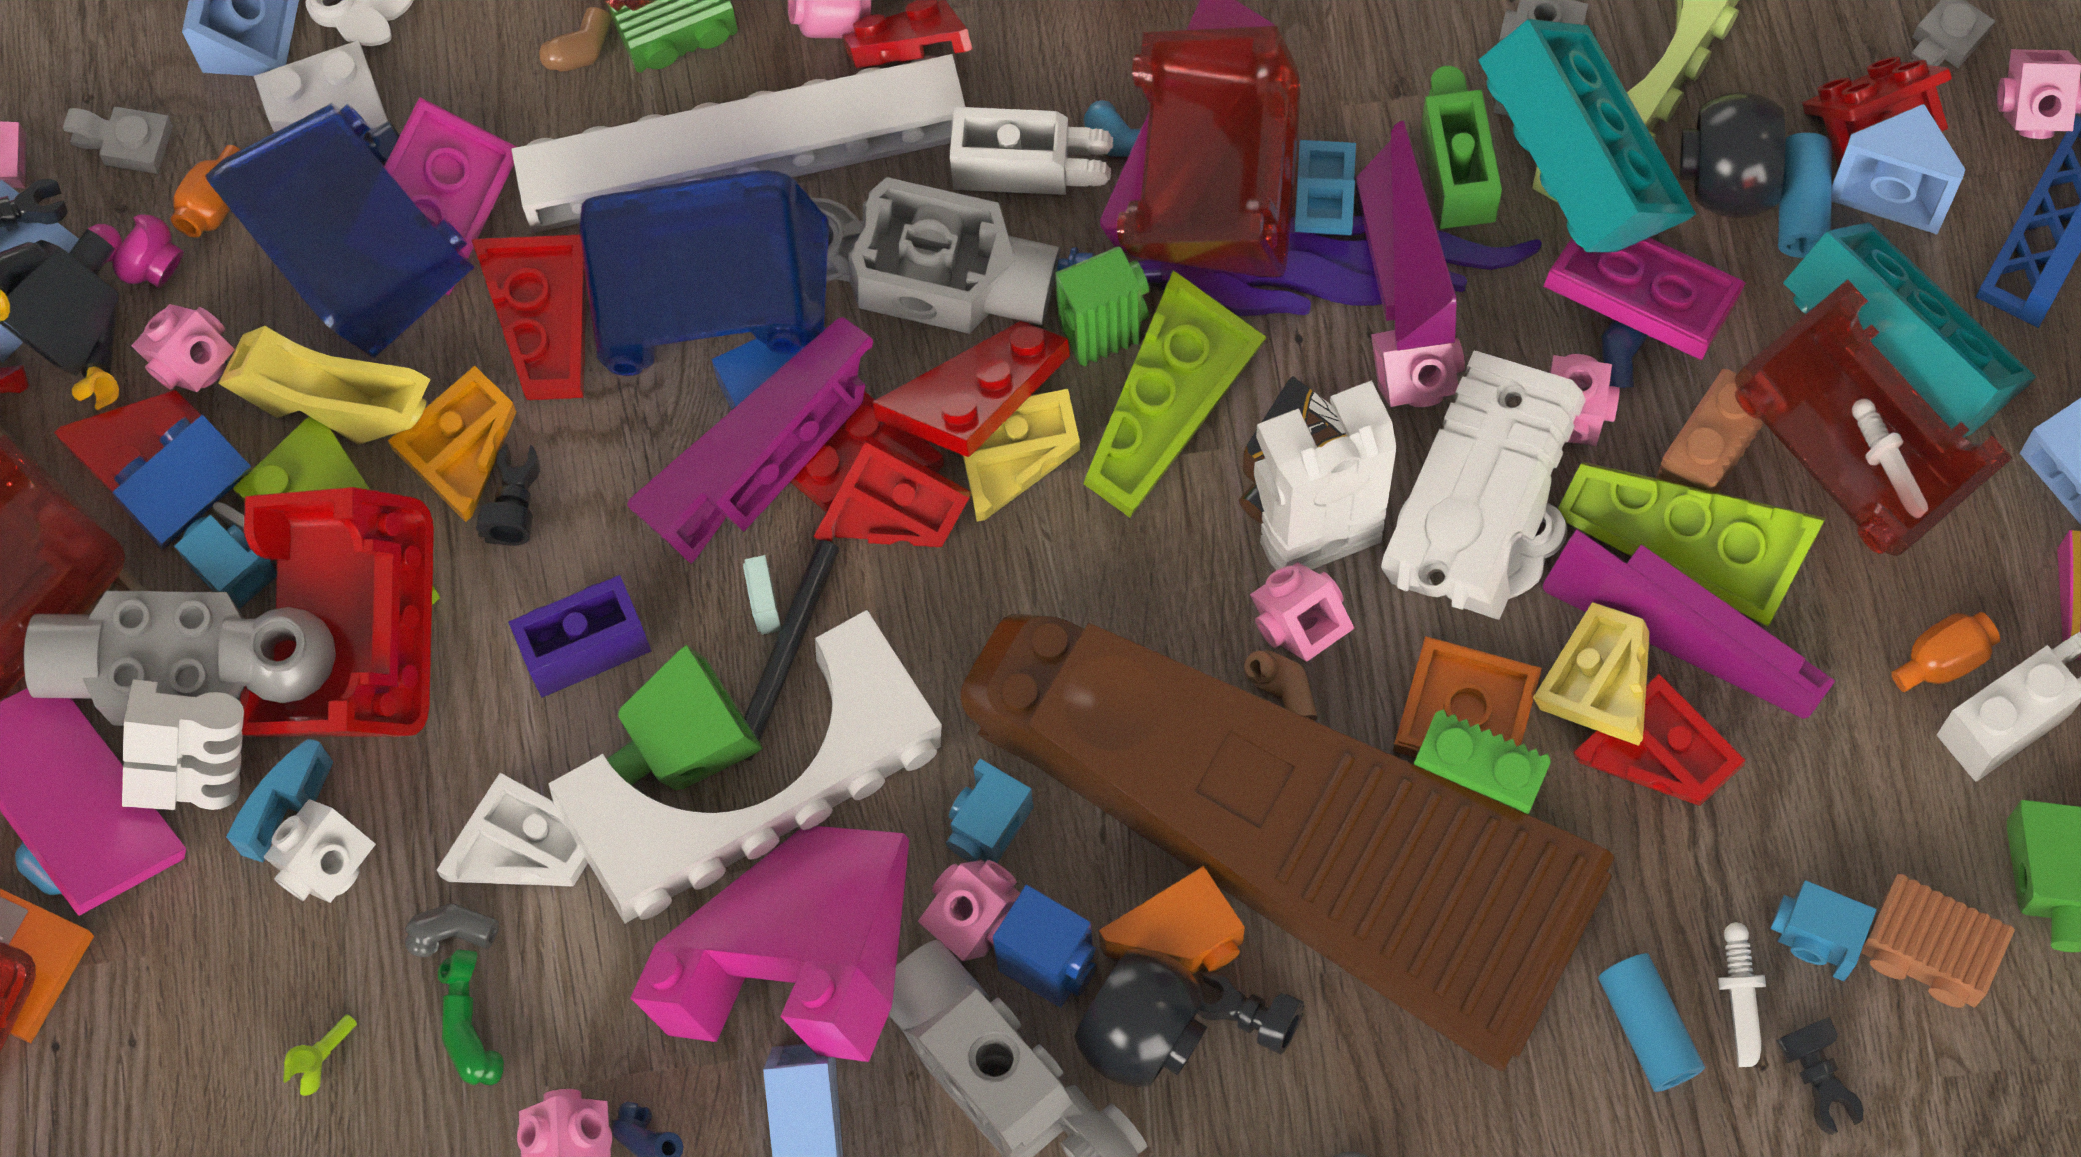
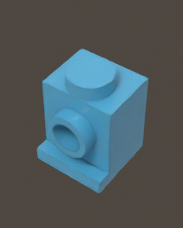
M211 515L193 522L185 531L183 539L174 545L188 567L213 592H227L238 609L277 577V571L270 560L257 556L250 549L245 534L235 524L225 530Z
M979 759L973 768L975 788L972 790L969 787H965L954 801L949 812V819L953 820L951 822L952 834L946 841V845L951 851L966 861H978L980 858L985 862L991 860L998 863L1034 808L1032 789L984 760Z
M1805 880L1795 898L1783 895L1770 929L1781 933L1778 942L1791 947L1790 951L1794 956L1815 965H1825L1827 962L1836 965L1833 977L1845 981L1857 964L1877 909Z

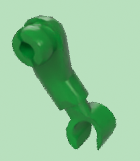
M458 949L454 951L451 957L445 959L438 968L439 981L442 984L449 985L448 995L443 996L442 1043L464 1082L471 1085H476L479 1082L484 1085H494L500 1081L503 1074V1056L497 1051H485L472 1025L474 1003L473 997H470L469 981L478 954L476 951Z

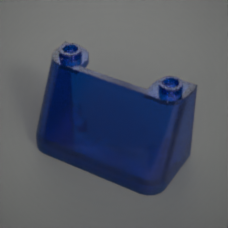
M331 102L222 159L205 177L315 314L335 333L375 358L475 266L461 251L468 243L455 227L445 218L436 224L427 217L369 149L370 142L365 137V134L371 127L362 116L348 103L340 109Z
M770 170L752 171L589 198L582 203L579 232L596 354L600 363L612 374L621 376L640 374L642 369L648 368L654 363V346L751 332L758 340L766 344L769 350L781 354H791L800 351L802 347L807 346L824 331L829 219L789 175Z

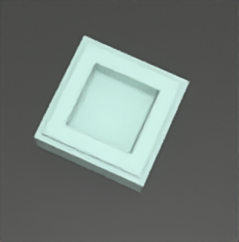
M763 555L745 559L743 569L758 632L761 631L762 635L778 632L781 630V623L766 557Z

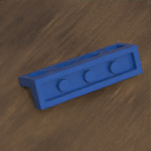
M2078 115L2074 118L2073 131H2067L1976 295V298L2037 328L2040 327L2081 252V202L2077 206L2056 210L2048 192L2049 187L2073 182L2081 201V167L2072 149L2076 138H2081V117ZM2064 162L2067 170L2058 172ZM2040 205L2044 214L2034 216ZM2070 220L2064 231L2061 222ZM2048 225L2056 243L2055 249L2032 254L2024 232ZM2016 249L2019 258L2009 260ZM2046 264L2040 275L2037 266ZM2024 269L2032 291L2025 301L1995 285L2002 274Z

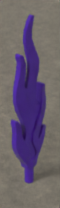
M1250 216L1239 217L1208 227L1180 246L1160 252V260L1138 261L1148 283L1161 282V290H1165L1174 270L1237 316H1256L1273 313L1307 315L1310 313L1311 301L1308 298L1289 291L1254 288L1260 285L1290 288L1331 302L1352 306H1375L1382 304L1368 241H1339L1319 236L1361 235L1365 233L1362 217L1353 216L1352 235L1294 232L1295 217H1291L1243 241L1239 240L1254 232L1256 221ZM1437 230L1446 263L1465 267L1494 270L1514 266L1539 252L1542 245L1539 239H1535L1510 247H1488ZM1449 271L1454 291H1465L1467 285L1465 276Z

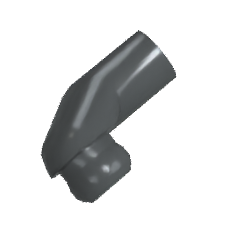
M457 904L443 905L412 917L405 927L408 933L405 939V947L408 952L415 956L429 957L438 950V941L454 936L489 949L497 936L499 921Z

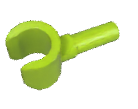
M346 1014L312 1047L301 1045L290 1049L285 1056L283 1082L289 1081L296 1073H304L301 1079L300 1094L307 1096L316 1092L321 1084L322 1062L357 1025L356 1021Z

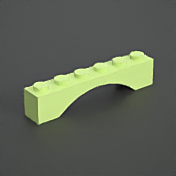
M1675 0L1676 29L1664 56L1645 79L1627 92L1653 139H1655L1656 134L1651 131L1658 120L1661 119L1668 122L1677 110L1684 94L1679 89L1687 77L1696 81L1704 70L1711 55V51L1707 47L1714 37L1723 40L1729 33L1739 13V10L1734 8L1739 0ZM1537 166L1532 189L1557 202L1542 186L1540 181L1541 171Z

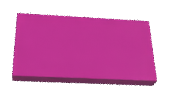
M28 688L0 701V812L78 916L185 859L186 847L156 809L122 806L123 765L71 698H33Z

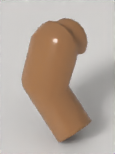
M587 8L579 31L556 36L542 44L539 57L543 66L549 70L565 72L589 66L596 62L612 21L611 15L600 8Z
M1258 650L1248 655L1244 662V673L1247 679L1257 687L1282 698L1285 709L1313 721L1318 719L1308 677L1302 665L1269 650Z

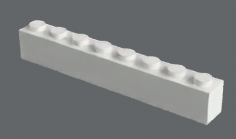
M949 54L940 57L929 55L924 56L922 59H915L911 63L884 69L879 67L866 68L859 71L856 75L838 79H815L804 83L800 87L782 91H759L749 95L747 98L721 104L703 103L697 105L692 110L665 116L659 114L647 115L640 118L637 122L619 126H596L585 130L582 134L558 139L540 138L531 141L526 146L512 148L511 150L522 207L533 234L951 143L954 107H965L953 55Z

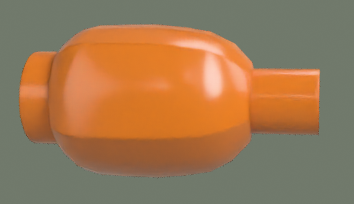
M226 145L217 160L201 161L189 171L177 188L173 198L174 213L171 216V222L177 230L189 237L198 238L203 231L216 230L231 210L239 191V180L236 172L245 160V154L242 150L234 145Z
M1978 612L1973 616L1961 613L1952 614L1930 627L1917 638L1912 647L1911 660L1892 671L1891 676L1902 692L1910 690L1923 681L1932 684L1952 682L1987 662L1991 658L1992 647L2001 641L2000 634L1992 620L1983 612Z

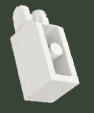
M954 107L950 146L953 190L1066 195V186L1088 187L1091 185L1093 187H1100L1101 185H1106L1111 177V168H1109L1106 162L1095 159L1068 158V155L1090 156L1093 154L1095 156H1103V154H1108L1110 149L1113 148V137H1111L1108 131L1103 129L1068 127V117L1057 111Z
M2081 632L2071 636L2052 650L2048 645L1952 710L1939 730L1937 737L1975 782L2058 726L2080 704L2081 677L2076 679L2065 664L2081 655Z

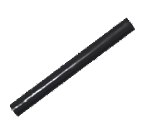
M818 540L744 716L759 742L839 553V547L829 541ZM754 755L746 758L745 760L751 761Z

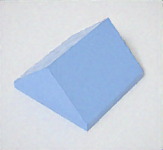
M189 0L182 33L202 73L255 76L286 65L299 0Z
M1922 104L1851 134L1832 184V202L1938 234L1963 179L1965 168L1926 106Z

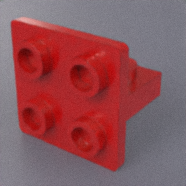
M1897 56L1882 59L1870 64L1867 67L1868 74L1853 81L1850 78H1840L1817 88L1818 96L1802 102L1804 113L1823 117L1839 168L1851 134L1922 104L1926 106L1941 132L1947 130L1948 125L1936 86L1952 79L1949 67L1927 65L1926 60L1901 62L1900 57Z

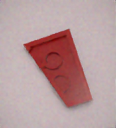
M584 234L471 239L526 400L584 398L587 242Z
M1019 321L873 401L875 419L969 458L1069 358L1068 338L1027 322Z

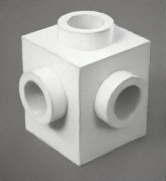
M308 799L297 815L289 817L277 828L272 837L273 845L264 855V858L280 870L274 880L292 895L304 901L311 894L331 903L336 895L344 893L352 886L358 877L359 865L376 844L333 808Z

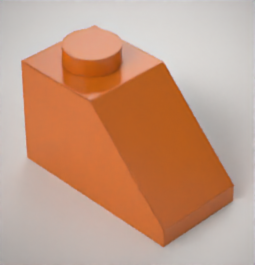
M1204 866L1099 930L1100 948L1106 957L1120 960L1128 950L1132 949L1159 951L1177 959L1192 974L1204 967L1209 972L1224 967L1239 955L1240 950L1238 946L1243 944L1244 925Z

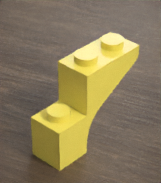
M263 326L242 335L218 384L276 418L302 411L359 445L411 429L424 412L426 400L422 397L431 379L406 367L322 354L301 346Z

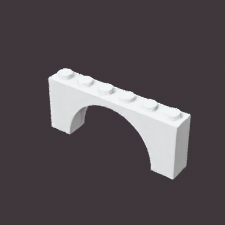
M868 610L815 638L816 662L825 677L832 699L830 725L825 740L810 766L795 782L774 797L757 805L730 812L702 813L677 809L657 802L633 788L611 767L603 754L548 783L555 807L624 924L636 917L646 920L658 915L671 904V898L692 886L694 889H702L713 884L725 874V867L745 856L748 859H756L765 855L779 843V837L799 826L802 830H806L820 824L830 816L834 806L850 797H853L854 800L864 799L882 787L885 783L884 778L904 767L907 771L918 769L936 755V749L941 747L942 724Z

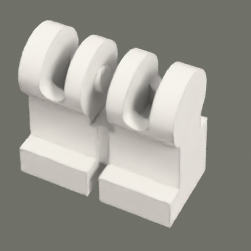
M133 679L124 718L122 806L175 810L176 802L179 801L192 802L200 808L214 810L234 803L240 793V751L242 749L243 737L241 730L244 717V709L239 700L221 692H209L198 697L157 693L158 682Z

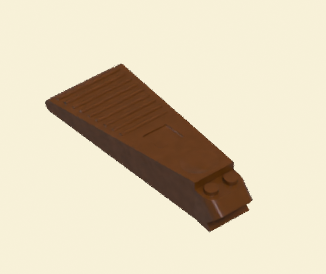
M1010 614L1004 617L995 628L961 688L960 700L963 710L969 718L981 727L978 735L984 740L1035 765L1192 870L1196 871L1204 866L1219 888L1487 1065L1499 1071H1505L1512 1056L1519 1057L1612 879V875L1608 871L1615 856L1599 845L1089 622L1085 628H1082L1070 621L1053 616Z

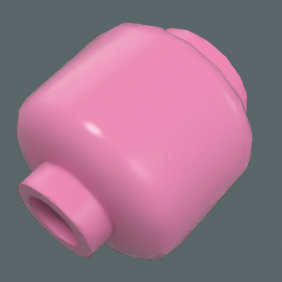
M788 0L790 23L798 24L801 33L808 38H842L843 34L854 32L853 23L869 16L871 13V0Z

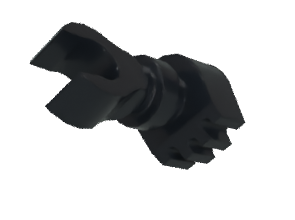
M40 179L18 194L14 200L10 201L8 195L1 197L0 227L6 226L7 230L10 231L19 228L17 222L20 221L48 225L63 220L68 214L64 201L46 206L39 205L45 198L62 194L58 182L52 179Z
M505 444L497 454V466L502 477V486L496 489L494 502L481 505L476 530L479 531V537H485V543L517 546L525 544L530 539L533 514L528 510L531 496L528 489L540 473V463L532 445L529 448L527 462L518 468L510 467L511 453L508 444Z
M1211 971L1201 974L1203 981L1223 991V996L1216 1003L1209 1004L1203 1002L1197 1013L1198 1015L1208 1020L1228 1019L1238 1021L1237 1027L1248 1033H1251L1254 1029L1259 1030L1257 1037L1259 1045L1280 1055L1285 1052L1304 1016L1302 1013L1305 1008L1303 1005L1304 1001L1281 993L1274 998L1271 1006L1268 1008L1265 1006V999L1254 994L1247 998L1244 994L1237 991L1229 979L1222 973Z
M1827 1017L1776 1041L1787 1064L1800 1060L1804 1071H1801L1799 1075L1804 1085L1808 1083L1812 1085V1093L1815 1100V1121L1821 1130L1829 1135H1833L1838 1132L1834 1120L1829 1113V1107L1833 1101L1840 1102L1847 1108L1854 1125L1863 1120L1864 1109L1857 1095L1843 1086L1840 1079L1835 1076L1834 1072L1839 1070L1834 1058L1827 1060L1823 1049L1831 1045L1838 1037L1830 1017Z

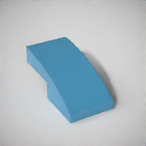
M1300 140L1294 232L1352 235L1356 143Z
M308 738L293 749L272 768L248 797L226 836L241 856L263 863L265 860L264 855L270 849L272 837L280 826L287 809L299 812L308 799L316 802L333 764V760L319 741Z

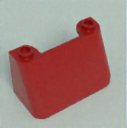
M356 487L245 496L244 534L248 545L257 556L264 559L277 560L276 609L292 607L307 610L324 621L334 638L336 657L332 672L320 689L302 700L286 703L264 700L244 686L239 700L244 709L242 735L257 737H400L418 734L428 720L430 706L434 526L429 508L423 501L415 497ZM287 640L275 645L274 661H284L291 657L297 645L296 641Z

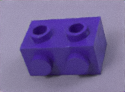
M620 575L604 582L593 584L580 592L549 605L536 608L525 615L508 621L541 698L652 652L642 624Z

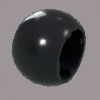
M1745 92L1721 95L1709 100L1699 108L1697 128H1683L1680 151V179L1694 180L1695 201L1699 205L1720 216L1742 218L1766 212L1780 202L1785 165L1786 132L1784 109L1766 97Z
M1147 949L1128 950L1103 984L1074 1035L1078 1050L1092 1068L1103 1077L1118 1084L1134 1087L1151 1086L1164 1067L1178 1075L1207 1030V1026L1194 1019L1205 1000L1201 985L1191 971L1173 957L1159 951Z

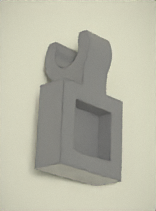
M1940 0L1917 25L1912 38L1918 41L1919 44L1913 50L1910 57L1913 58L1912 61L1926 60L1927 65L1939 66L1945 59L1956 68H1959L1990 34L1995 20L1965 0Z
M115 106L110 121L87 110L69 108L63 125L64 131L73 133L70 140L71 145L83 149H101L99 155L104 165L154 174L159 173L173 128L168 115Z

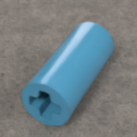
M1797 133L1785 138L1784 178L1779 202L1778 248L1788 256L1804 258L1826 231L1831 230L1832 142L1826 136L1817 133Z
M1648 953L1625 959L1611 966L1598 976V980L1654 1092L1664 1091L1695 1077L1706 1068Z

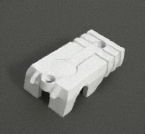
M1474 350L1467 365V376H1462L1455 392V403H1450L1444 417V429L1439 428L1411 495L1401 508L1397 526L1385 551L1381 568L1390 583L1397 585L1398 589L1407 592L1411 590L1429 597L1446 595L1452 600V607L1461 610L1465 608L1499 620L1511 594L1507 576L1511 548L1518 538L1521 539V536L1534 540L1545 515L1552 482L1550 475L1553 468L1557 469L1563 455L1562 447L1565 441H1569L1575 427L1573 424L1576 415H1580L1586 400L1582 390L1571 379ZM1513 396L1522 398L1519 406L1514 408L1506 406L1509 398ZM1435 572H1442L1445 575L1444 581L1439 585H1433L1429 577Z
M1372 380L1330 397V402L1347 437L1334 439L1322 447L1317 448L1299 408L1257 424L1256 438L1265 456V459L1255 462L1254 477L1264 512H1262L1263 523L1261 524L1263 535H1261L1260 543L1269 562L1276 570L1292 566L1297 562L1312 570L1382 542V531L1384 530V520L1396 454V442L1392 421Z

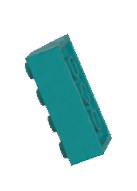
M1527 19L1478 60L1488 77L1486 84L1490 93L1499 103L1504 105L1514 123L1513 133L1515 138L1525 150L1531 153L1540 169L1542 186L1551 197L1557 200L1568 219L1567 229L1570 236L1586 252H1618L1681 224L1696 215L1588 25Z
M1870 222L1826 231L1783 282L1795 294L1793 301L1796 306L1807 316L1815 320L1821 319L1836 333L1834 338L1839 347L1856 359L1863 358L1879 373L1876 376L1879 384L1891 395L1899 399L1905 398L1921 413L1918 417L1922 425L1939 438H1948L1953 442L1972 435L2036 379V376Z

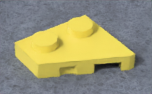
M1068 389L1030 396L969 458L963 456L977 522L989 518L1080 451V439Z
M1592 602L1533 697L1539 709L1639 746L1643 739L1650 634L1644 619Z

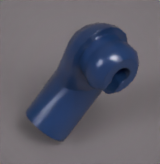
M1614 319L1601 335L1603 363L1612 364L1609 386L1620 387V389L1634 387L1632 358L1645 342L1648 335Z
M629 1101L620 1105L617 1120H612L611 1122L613 1137L637 1157H681L684 1146L677 1134L647 1130L652 1120V1112L648 1107H638L637 1103Z

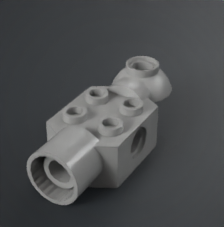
M886 177L868 193V199L863 203V221H859L845 205L831 199L808 198L792 203L783 210L775 220L770 234V247L775 260L790 276L809 283H825L835 279L850 282L857 306L860 309L968 334L989 314L1042 326L1048 310L1060 255V247L1009 236L998 202ZM812 242H823L829 245L826 249L811 250L805 247Z
M106 591L91 615H33L25 638L24 671L27 688L33 698L92 699L95 707L112 725L124 726V718L133 679L158 682L157 693L198 697L209 692H221L240 700V694L244 686H246L264 700L286 703L302 700L320 689L332 672L336 652L334 638L324 621L307 610L285 607L269 610L255 619H245L227 592ZM287 640L296 641L297 645L291 657L278 662L270 660V653L275 645Z
M933 940L924 944L896 966L893 1003L889 1016L903 1031L929 1073L1002 1157H1033L1063 1131L1068 1137L1060 1144L1068 1157H1138L1147 1148L1142 1135L1115 1105L1110 1103L1102 1111H1099L1076 1085L1064 1087L1059 1079L1063 1071L1054 1058L1040 1044L1032 1050L1028 1047L1017 1032L1021 1028V1024L1014 1013L998 997L990 1003V996L940 940ZM1002 1067L1009 1069L1007 1073L1001 1076L991 1077L985 1075L993 1068Z

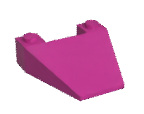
M814 826L806 830L800 828L658 941L630 998L668 1036L717 1042L746 977L795 983L780 1016L816 1055L869 1062L893 1003L909 839L904 833L824 826Z

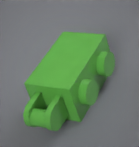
M1442 66L1432 74L1431 90L1429 96L1425 97L1420 129L1439 229L1496 222L1502 187L1482 89L1468 91L1465 76L1461 70L1453 66Z

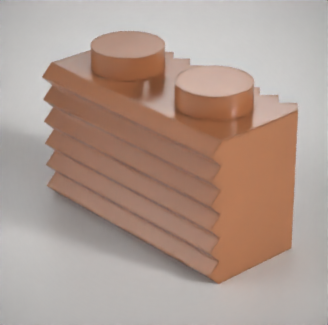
M1722 369L1663 456L1656 479L1716 493L1719 492L1722 484L1726 482L1728 475L1732 473L1734 466L1738 464L1740 457H1743L1745 449L1749 448L1751 440L1755 439L1757 431L1761 430L1772 402L1770 393L1733 371Z
M1897 874L1879 905L1861 953L1870 957V965L1885 976L1902 980L1908 975L1929 985V994L1946 1005L1962 1008L1966 1003L1975 1008L1986 996L2015 929L2011 925L2003 924L1999 919L1991 918L1988 914L1979 913L1976 908L1967 907L1963 902H1956L1952 897L1944 896L1940 891H1933L1929 886L1921 885L1917 880H1910L1903 874Z

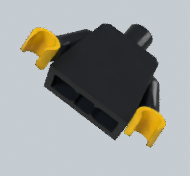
M86 229L69 253L58 245L42 239L35 243L26 242L0 252V325L55 367L75 376L81 371L85 378L74 384L72 388V395L75 399L82 401L94 392L96 395V403L94 405L96 410H100L116 401L119 396V387L117 381L111 375V364L117 317L115 306L119 300V293L97 276V273L113 254L115 248L93 231Z

